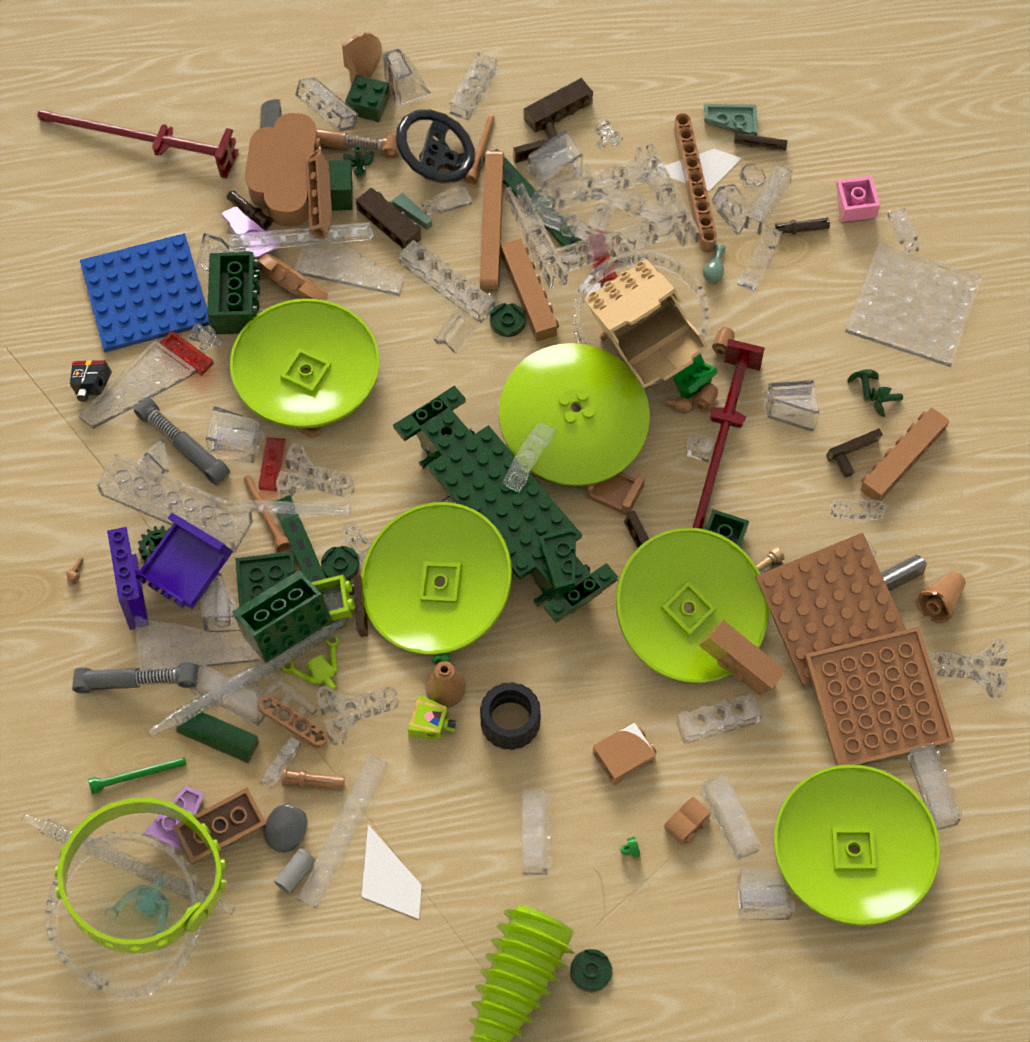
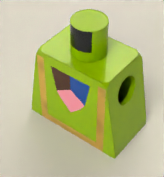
M418 695L408 726V737L440 740L443 730L455 732L457 721L447 718L448 708Z

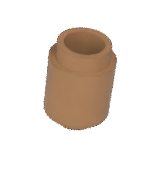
M722 327L717 332L712 345V349L716 354H726L728 339H735V333L732 329Z
M711 383L703 385L693 400L696 408L701 411L710 410L718 396V388Z

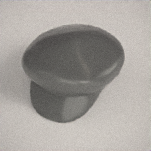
M284 804L276 807L268 816L264 826L265 841L271 848L279 852L293 850L301 843L305 835L307 816L304 811L292 805Z

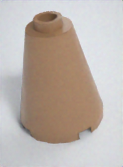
M951 572L921 591L916 600L921 613L925 617L926 615L932 617L931 621L947 622L952 617L966 585L963 575Z
M446 661L440 662L427 680L426 693L430 700L446 707H452L461 701L465 693V682L451 663Z

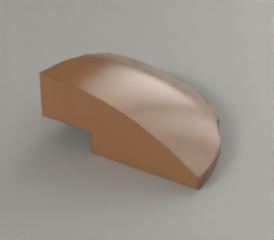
M364 32L361 37L355 35L342 44L344 67L349 70L352 83L356 75L370 78L378 65L382 46L379 38L370 32Z

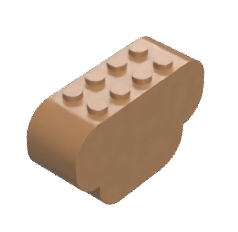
M284 114L277 119L274 127L261 128L250 139L245 170V181L248 186L250 199L257 206L267 208L268 215L272 217L273 222L281 226H298L309 217L306 159L318 149L321 151L322 148L320 146V139H318L315 122L305 114Z

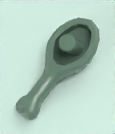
M717 244L715 246L714 258L703 268V276L709 282H717L724 275V268L721 263L722 253L726 249L724 245Z

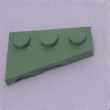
M704 104V122L751 135V133H755L757 136V105Z

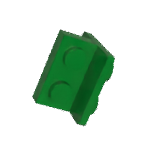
M700 353L693 358L691 365L672 377L680 396L689 399L703 385L710 383L712 377L718 374L716 367L706 364Z

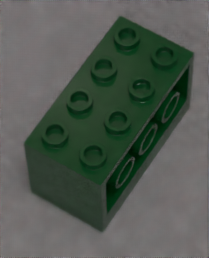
M253 252L209 253L207 316L212 335L239 334L250 320H253V317H257V311L260 308L258 295H260V286L258 284L260 269H258V259L254 258Z
M300 571L295 572L232 611L244 639L265 663L333 622L322 594Z

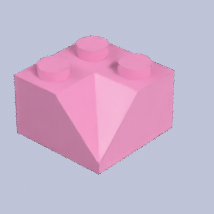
M872 176L837 181L838 209L842 222L877 218L880 203Z

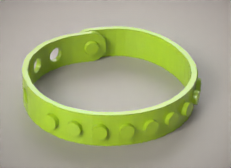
M149 797L128 798L110 803L88 815L72 831L70 838L62 847L59 855V864L55 867V878H57L58 886L55 887L57 898L63 900L70 917L78 928L91 940L103 947L122 953H147L168 946L181 938L187 931L190 933L195 932L212 913L219 902L222 892H225L227 880L223 879V872L227 871L225 860L220 859L218 852L221 851V848L216 839L212 840L208 827L204 823L200 824L192 812L185 811L170 801L166 802ZM154 813L177 819L192 829L203 840L216 863L214 886L203 904L200 902L195 903L171 928L153 937L125 940L100 933L80 918L69 903L66 882L72 859L86 838L103 824L129 814Z

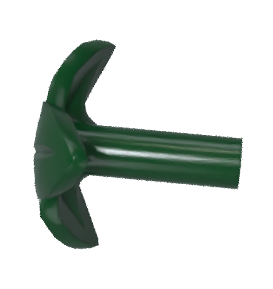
M355 146V156L343 154L344 160H351V167L357 166L354 169V173L361 176L366 173L363 165L368 166L372 163L374 152L362 155L361 147Z
M872 369L859 370L851 374L847 379V383L856 378L861 379L864 400L872 399L868 377L876 380L879 379V374Z
M873 387L871 401L875 400L874 408L882 417H885V411L882 406L883 402L903 400L902 393L890 394L892 390L890 387H880L878 390Z

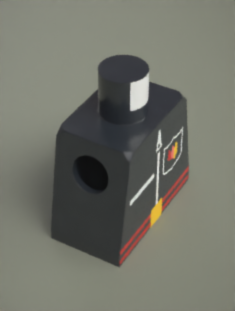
M106 360L73 361L70 386L77 395V399L81 402H87L90 395H100L112 371Z

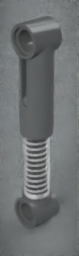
M147 396L133 408L134 413L144 423L150 422L170 439L173 446L197 466L212 484L217 485L230 474V469L222 460L216 459L188 433L182 432L168 418L161 414L158 405L150 397Z
M183 662L174 669H151L150 671L148 669L142 671L139 668L105 670L76 668L73 675L72 690L77 693L86 694L92 692V690L139 688L140 685H161L165 683H176L182 688H194L197 686L199 666L195 663Z

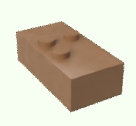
M724 620L712 627L699 644L702 649L718 661L717 663L720 667L731 671L736 680L744 682L759 695L773 689L786 671Z
M248 787L195 814L196 820L208 827L211 832L209 835L212 840H217L221 850L266 825ZM180 822L173 826L172 829L191 865L212 855L203 840L184 823Z

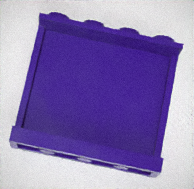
M171 513L167 519L173 525L140 571L134 569L137 574L135 577L143 584L146 581L149 582L148 586L156 592L160 589L162 591L160 594L168 600L174 598L173 602L179 607L184 608L186 606L192 610L233 551L216 538L176 514Z
M127 527L107 530L118 600L129 629L149 626L142 582L136 579L135 576L137 574L134 569L140 571L136 554H131Z

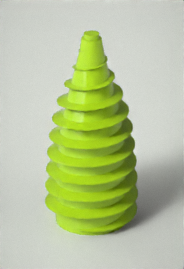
M516 905L515 910H504L505 916L510 921L508 924L501 923L497 925L503 937L491 939L492 944L497 948V953L485 954L486 959L492 964L491 969H480V973L486 978V984L475 985L477 991L482 995L481 1001L471 1002L478 1010L477 1018L469 1019L475 1026L474 1036L469 1037L472 1042H510L515 1036L524 1037L519 1030L523 1024H535L529 1016L534 1009L544 1010L538 1002L542 996H552L546 988L549 982H560L554 972L557 968H568L561 960L564 953L575 954L568 946L574 934L570 927L543 912L524 905Z

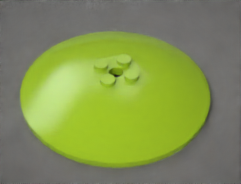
M295 299L263 310L244 326L232 348L230 373L233 385L240 399L251 411L261 418L285 427L314 428L343 419L355 411L367 399L378 378L379 350L369 327L349 309L325 300ZM305 368H308V369L311 370V371H310L309 373H307V374H304V373L301 372V371H302L303 369H305Z
M567 343L553 345L525 358L508 377L499 403V425L504 441L510 451L534 475L546 481L565 486L598 484L624 471L641 451L650 423L649 403L646 393L630 368L613 354L585 344ZM577 404L581 407V410L574 412L571 410V406Z
M434 502L411 508L390 521L371 544L361 573L364 593L363 604L370 621L378 632L389 642L401 649L422 655H441L458 651L481 638L494 625L503 612L512 584V562L507 544L498 529L485 516L467 506L450 502ZM445 578V584L437 587V580Z
M678 528L662 532L643 543L630 556L620 574L616 590V614L621 632L635 655L645 665L664 677L684 683H707L723 679L733 673L728 669L720 667L717 663L718 661L702 649L699 644L712 627L724 620L756 647H760L769 620L768 606L755 579V576L760 575V572L745 551L720 534L699 528ZM688 603L692 606V613L684 611V604Z
M838 765L811 774L788 794L780 808L774 828L775 857L781 875L788 887L811 910L839 923L858 926L877 925L904 915L913 909L926 895L937 873L940 858V842L935 822L927 806L918 794L903 781L873 767ZM848 846H857L859 849V853H850L848 850Z

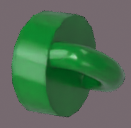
M449 653L436 655L432 658L434 664L444 661L450 663Z
M627 838L628 844L623 845L620 852L623 855L632 854L633 858L639 857L641 853L636 838Z

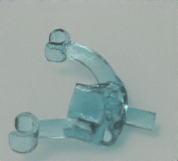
M157 877L153 887L138 885L126 893L113 907L107 908L104 912L105 916L111 909L114 911L112 920L117 918L119 911L137 897L134 906L136 910L152 918L159 911L157 931L153 936L164 932L169 900L159 891L165 880Z

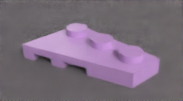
M185 786L171 802L195 815L204 793ZM160 814L142 834L178 851L182 848L172 829L180 821Z

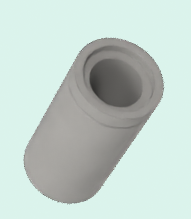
M299 848L274 880V883L284 892L291 894L316 860L308 852Z

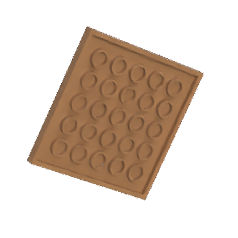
M863 532L755 576L802 686L812 682L805 661V654L906 630Z
M919 627L804 655L837 766L863 765L955 741Z

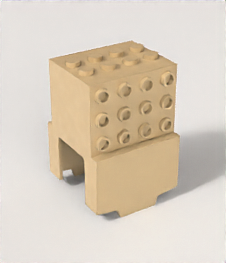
M647 259L639 261L635 264V267L622 272L613 281L606 282L602 288L591 292L584 299L609 342L643 388L660 379L666 381L691 365L693 358L708 348L701 334L687 319L679 303L682 301L675 288Z

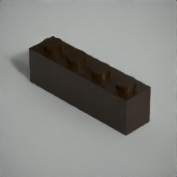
M580 78L525 107L524 120L534 133L544 130L546 123H557L562 118L574 114L577 110L589 106L593 102V91Z
M371 187L356 199L357 210L405 252L421 240V228L419 225L411 222L404 212L397 210L396 206L392 202H388L379 191H375Z

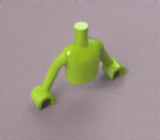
M333 635L335 643H330L328 639L326 640L327 646L330 648V664L324 655H319L306 664L312 677L294 668L291 660H289L291 665L289 669H286L282 664L283 672L287 675L293 673L311 684L319 685L325 683L330 692L334 691L337 687L331 678L337 672L336 648L339 645L338 637Z

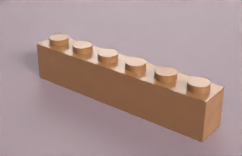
M517 239L501 244V257L537 342L557 336L559 322L552 315L553 308L551 303H547L545 288L540 286L541 279L538 273L535 274V265L533 259L528 257L529 250L527 245H523L522 240Z
M931 407L927 412L924 411L919 416V421L916 425L913 423L908 428L905 437L901 436L897 440L894 449L890 448L885 453L883 461L879 460L874 465L871 474L867 473L862 478L860 491L879 504L947 429L950 420Z

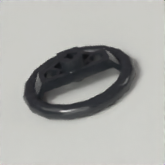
M431 109L415 110L404 116L396 129V144L402 159L414 172L427 180L441 184L457 183L466 177L474 165L475 148L470 135L459 122L445 113ZM431 120L432 123L427 131L423 150L419 154V162L408 146L407 131L417 121ZM449 129L461 141L464 153H456L448 146L445 138ZM445 167L451 171H456L442 173L438 172L437 170Z

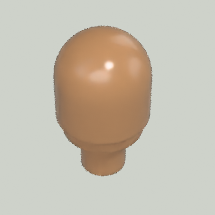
M677 397L676 400L668 398L667 406L675 407L674 410L678 412L688 413L692 410L693 403L690 399L684 397Z

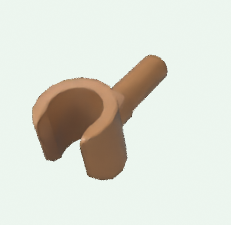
M79 558L75 566L66 572L67 580L72 584L79 580L80 575L76 572L83 562L82 558Z

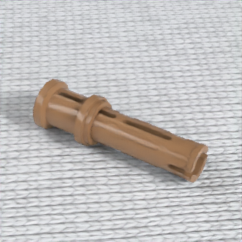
M284 767L282 786L290 784L298 785L299 788L308 785L343 790L345 777L310 774L303 769L301 771H294ZM316 780L332 781L333 783L321 782Z

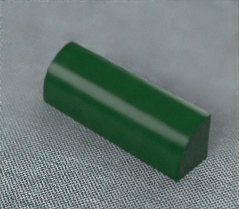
M187 705L184 706L177 723V733L246 763H249L259 744L257 735Z

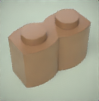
M692 796L665 823L664 828L680 844L690 843L697 835L695 832L700 827L704 829L710 823L711 812Z

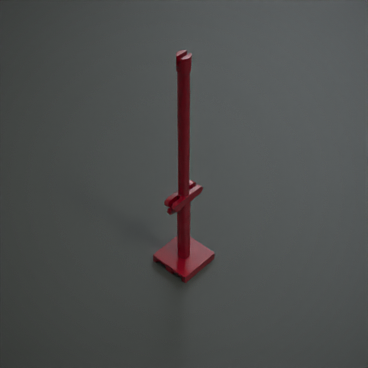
M39 110L37 114L38 120L56 122L152 142L154 154L157 156L163 155L169 147L214 156L220 177L226 179L239 151L234 148L236 139L231 137L233 129L229 128L225 129L219 146L175 138L173 137V127L169 126L168 129L166 124L161 125L158 134H152L55 114L45 110Z
M728 339L724 362L736 366L725 407L711 408L710 420L721 425L693 528L702 529L729 428L730 426L742 428L746 419L745 415L735 410L746 369L750 368L760 371L765 347Z

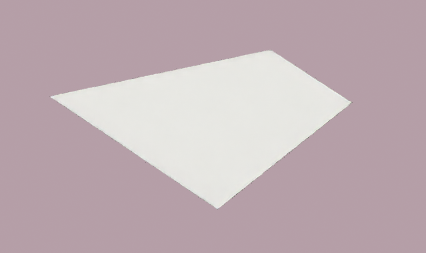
M716 149L699 154L707 190L710 191L742 158ZM681 160L651 170V172L685 183Z
M368 825L362 897L419 919L422 885Z

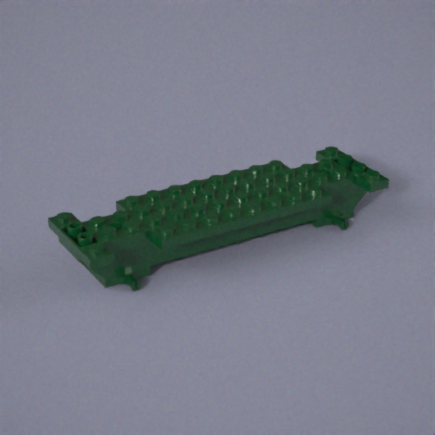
M454 385L393 424V428L404 442L417 435L422 449L427 454L426 458L419 461L421 468L424 469L427 466L429 472L456 504L476 510L498 529L507 544L512 562V571L519 580L528 574L532 575L535 579V584L542 593L533 600L536 606H539L547 600L548 603L544 605V610L557 623L603 593V590L617 582L619 577L607 563L590 573V567L587 564L583 565L576 556L575 586L559 591L555 590L538 539L539 536L573 528L575 525L489 425L477 433H474L471 428L468 429L453 410L464 404L466 398ZM576 528V542H577L578 540H580V539L582 538V534H581V532Z

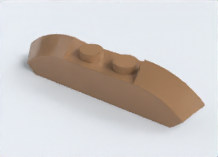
M318 149L306 159L309 225L313 236L324 240L329 232L332 218L330 175L326 159Z
M266 253L255 258L258 259V269L263 274L298 298L327 301L328 292L274 255Z

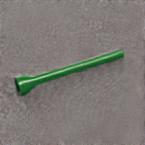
M183 757L105 779L89 778L90 790L92 795L100 793V790L104 789L103 787L186 765V760Z

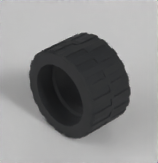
M505 682L494 686L483 697L482 705L480 706L482 732L485 734L486 739L494 746H498L501 749H520L531 743L539 731L541 717L540 702H538L536 694L530 688L515 682ZM517 703L528 711L529 720L518 729L508 730L496 725L491 715L494 709L501 704Z

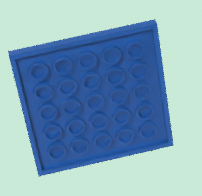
M185 233L80 260L104 353L209 325L207 306Z

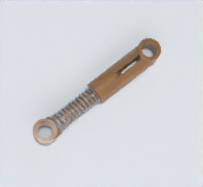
M317 129L321 147L345 150L349 147L352 149L355 146H360L361 149H366V151L368 149L371 151L372 149V151L381 152L382 156L388 159L398 157L399 149L396 144V135L388 134L383 139L378 138L377 140V138L374 139L373 137L372 139L370 137L369 139L367 137L364 138V136L361 138L358 135L352 137L347 132Z

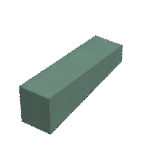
M403 192L392 200L396 209L404 212L408 218L426 230L432 227V219Z

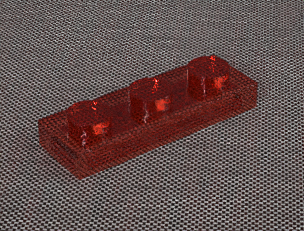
M171 331L160 342V346L200 376L214 364L210 357L174 331Z

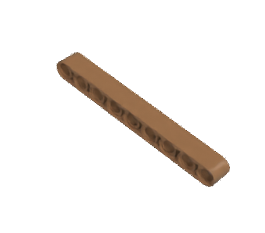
M680 113L675 117L674 133L699 246L704 252H711L715 249L717 240L715 223L691 118L688 114Z
M504 151L485 152L480 290H499Z

